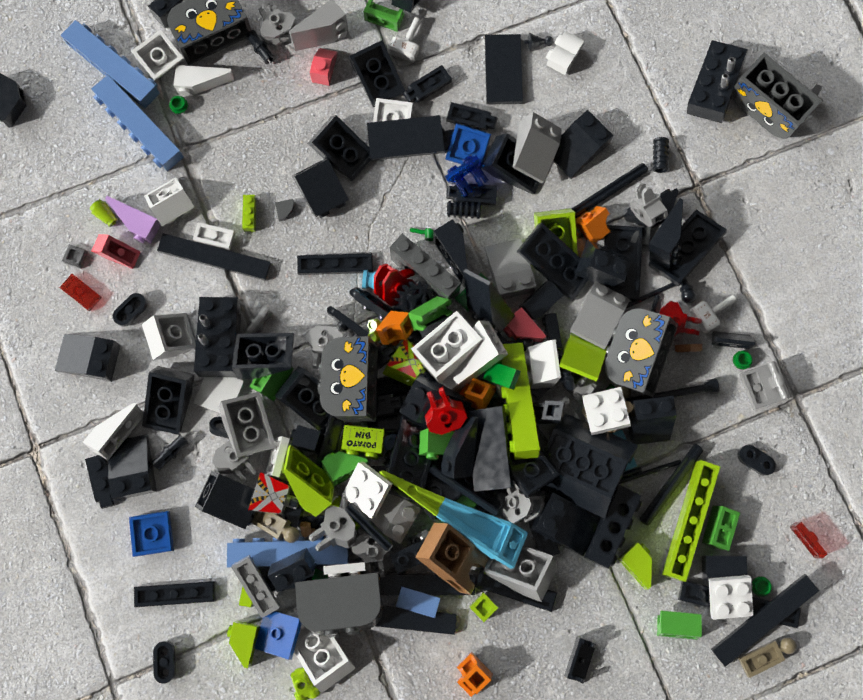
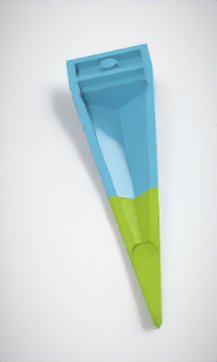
M384 470L379 472L442 522L450 524L488 557L499 561L510 569L515 567L528 532L512 522L447 499Z

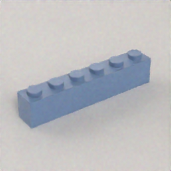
M75 20L61 34L65 43L103 75H109L126 94L146 109L160 94L157 89V83L150 77L148 79L144 77V73L137 66L135 68L130 65L131 62L125 56L120 57L113 46L104 44L105 41L98 34L93 35L91 33L92 30L83 23L81 25Z
M109 75L91 88L95 94L93 98L100 106L104 104L107 107L105 111L112 118L115 116L118 119V125L124 131L126 129L130 131L128 135L135 143L139 141L142 144L140 148L148 156L151 154L154 157L153 162L159 168L163 167L168 172L184 158L180 150Z
M324 536L313 542L304 541V537H299L294 543H288L284 538L283 540L273 538V542H265V538H253V542H245V539H233V543H227V568L248 555L251 556L257 567L271 566V564L305 548L308 549L316 565L349 564V548L339 545L333 547L330 545L319 552L315 547L324 540Z

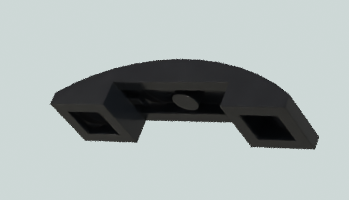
M492 397L488 408L503 406V404H506L505 398ZM545 401V403H533L536 424L562 422L565 402Z

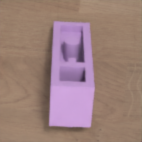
M106 196L105 200L134 235L133 238L140 243L146 241L151 244L161 226L160 222L148 214Z

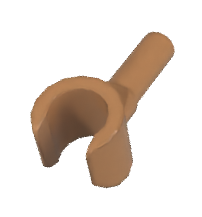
M310 522L300 523L301 535L303 537H309V535L317 530L311 528Z

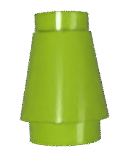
M99 199L89 208L92 211V215L109 227H112L118 221L106 201Z

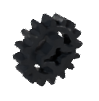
M416 281L415 284L414 282H409V287L402 285L403 291H397L400 298H395V301L399 302L395 308L401 309L400 312L409 313L426 303L425 297H427L428 302L436 296L431 295L433 289H427V283L421 286V281ZM413 289H418L414 294L409 293ZM414 299H417L418 305H415Z

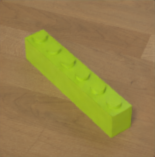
M523 343L502 344L508 355L497 363L521 371L514 390L504 386L501 387V397L505 398L506 404H503V406H505L506 416H508L509 421L507 422L508 434L511 435V441H509L510 453H513L514 460L538 458L540 447Z
M703 460L695 462L661 575L686 582L720 466Z

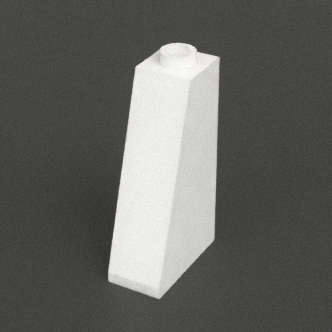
M478 321L473 329L482 338V341L441 384L458 392L470 383L473 378H477L508 355L489 321Z

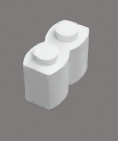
M567 31L563 35L559 34L555 41L556 47L554 50L551 48L546 56V59H548L547 66L566 75L580 53L584 40Z

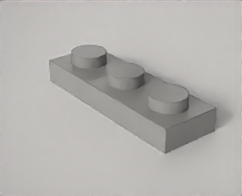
M250 555L232 564L231 568L262 618L280 608V604Z

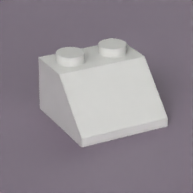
M162 30L156 32L131 51L136 60L154 81L184 60Z
M176 177L144 196L161 226L173 223L177 217L190 213L194 208L193 203Z
M186 313L153 315L142 324L153 360L171 358L196 348V342Z
M556 340L546 341L527 348L524 354L530 389L552 388L561 378Z

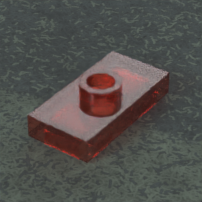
M71 274L59 287L89 312L102 298L74 274Z
M795 522L790 526V529L814 558H824L828 555L818 543V537L812 531H809L802 522Z

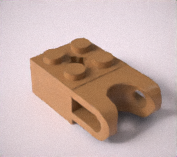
M448 523L433 524L415 557L457 591L469 595L472 594L475 588V584L470 580L469 576L471 567L482 566L485 568L489 560L475 548L473 543Z

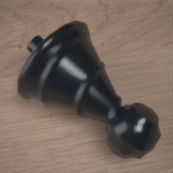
M529 32L528 40H524V44H528V49L531 51L542 44L551 46L554 40L551 36H547L544 39Z

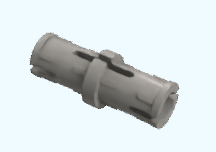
M263 306L258 314L249 320L250 323L240 334H254L258 330H262L263 324L273 312Z

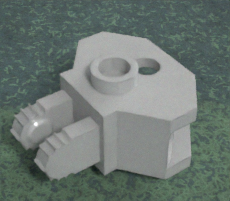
M270 2L268 7L271 13L266 14L262 7L258 9L264 20L260 32L267 45L278 46L291 39L289 30L296 26V20L292 13L282 12L276 9L274 4Z
M643 182L636 184V197L633 198V202L629 203L635 216L648 227L656 224L655 218H666L668 211L663 205L661 197L657 193L654 194L653 189L646 187V184Z
M317 325L306 332L305 339L314 353L312 362L314 369L319 367L322 351L326 344L335 338L344 337L336 327Z
M571 372L576 388L567 391L577 401L583 403L582 396L604 391L596 381Z
M230 440L215 450L212 463L220 474H233L243 484L248 482L245 475L241 473L245 468L253 476L258 474L250 464V455L241 458L236 457Z
M513 481L514 487L507 488L508 496L505 497L506 503L502 511L504 520L512 523L519 521L527 523L541 515L545 503L543 497L538 494H534L527 499Z
M332 505L325 510L324 522L320 524L321 527L309 535V539L312 542L324 535L327 537L315 547L320 552L330 545L333 547L336 545L345 548L352 547L356 544L357 530L355 529V523L345 509Z
M369 534L360 535L356 539V544L352 546V552L364 560L367 574L373 573L371 562L378 561L380 577H385L384 556L393 546L388 551H385L376 541L374 545L369 544V540L372 538Z

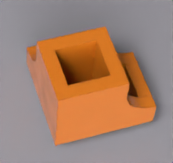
M596 206L590 212L585 211L575 219L576 228L584 235L586 240L597 243L610 232L606 225V219L610 213L607 208Z
M390 311L376 328L382 344L389 345L391 343L393 346H397L401 340H406L409 337L413 328L408 312Z
M473 378L470 384L463 387L460 395L473 401L472 408L476 410L486 409L496 392V386Z
M473 652L457 666L462 674L457 683L470 697L475 693L478 694L492 680L493 673Z

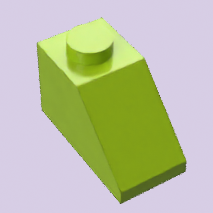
M634 543L617 559L644 589L649 590L652 579V557L649 555L650 550L643 543Z
M235 621L228 628L227 637H230L229 644L243 667L249 668L252 665L255 652L254 647L260 625Z

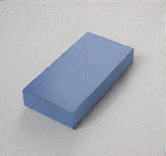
M401 587L396 607L435 618L440 598Z

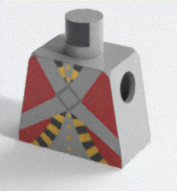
M260 472L248 510L284 514L286 507L297 509L299 502L295 496L290 495L292 489L290 486Z

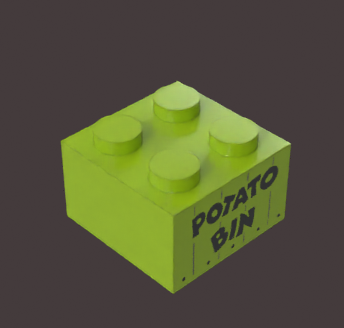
M344 425L341 449L347 454L359 456V454L366 455L367 459L378 460V457H383L385 430Z

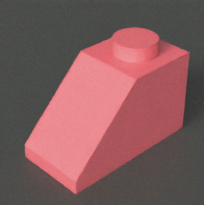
M319 48L313 57L310 69L311 81L313 83L330 86L338 54L337 51Z
M103 234L98 235L91 250L107 260L131 269L134 268L141 253L116 238Z
M522 307L514 313L515 317L503 330L508 337H513L515 340L517 338H527L534 340V342H543L546 338L543 331Z

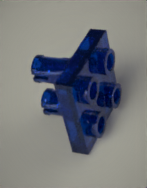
M472 154L462 160V165L451 167L446 171L448 174L444 176L448 183L457 186L463 198L468 195L464 188H466L469 194L473 192V189H471L464 178L467 174L471 173L479 187L484 185L480 177L484 183L489 181L480 168L483 163L477 155L474 157Z

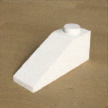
M176 65L174 87L177 93L181 95H196L233 81L234 75L232 70L228 68Z
M135 403L129 405L97 425L83 443L94 453L109 460L143 418L144 412Z

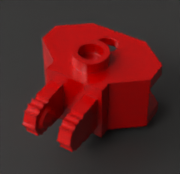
M388 264L380 265L374 275V293L391 307L397 305L399 302L395 301V298H400L397 291H403L402 285L409 287V282H414V280L408 278L414 276L415 271L413 269L398 271Z
M670 301L660 309L659 314L669 316L679 324L674 337L678 334L683 335V333L699 336L700 331L685 328L686 322L701 324L702 319L687 316L688 314H684L678 302Z
M441 387L439 388V394L442 398L436 401L434 394L431 391L427 392L431 407L425 415V420L429 432L443 435L461 428L467 419L463 403L450 399L446 395L444 388ZM452 423L449 427L445 426L446 424Z

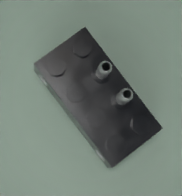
M714 40L711 41L688 101L687 114L723 123L732 98L734 86L739 80L746 61L748 49Z
M199 297L194 372L198 377L237 378L232 365L236 334H240L242 304L238 297Z

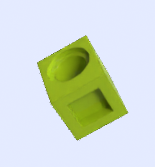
M483 592L469 606L483 622L498 609Z

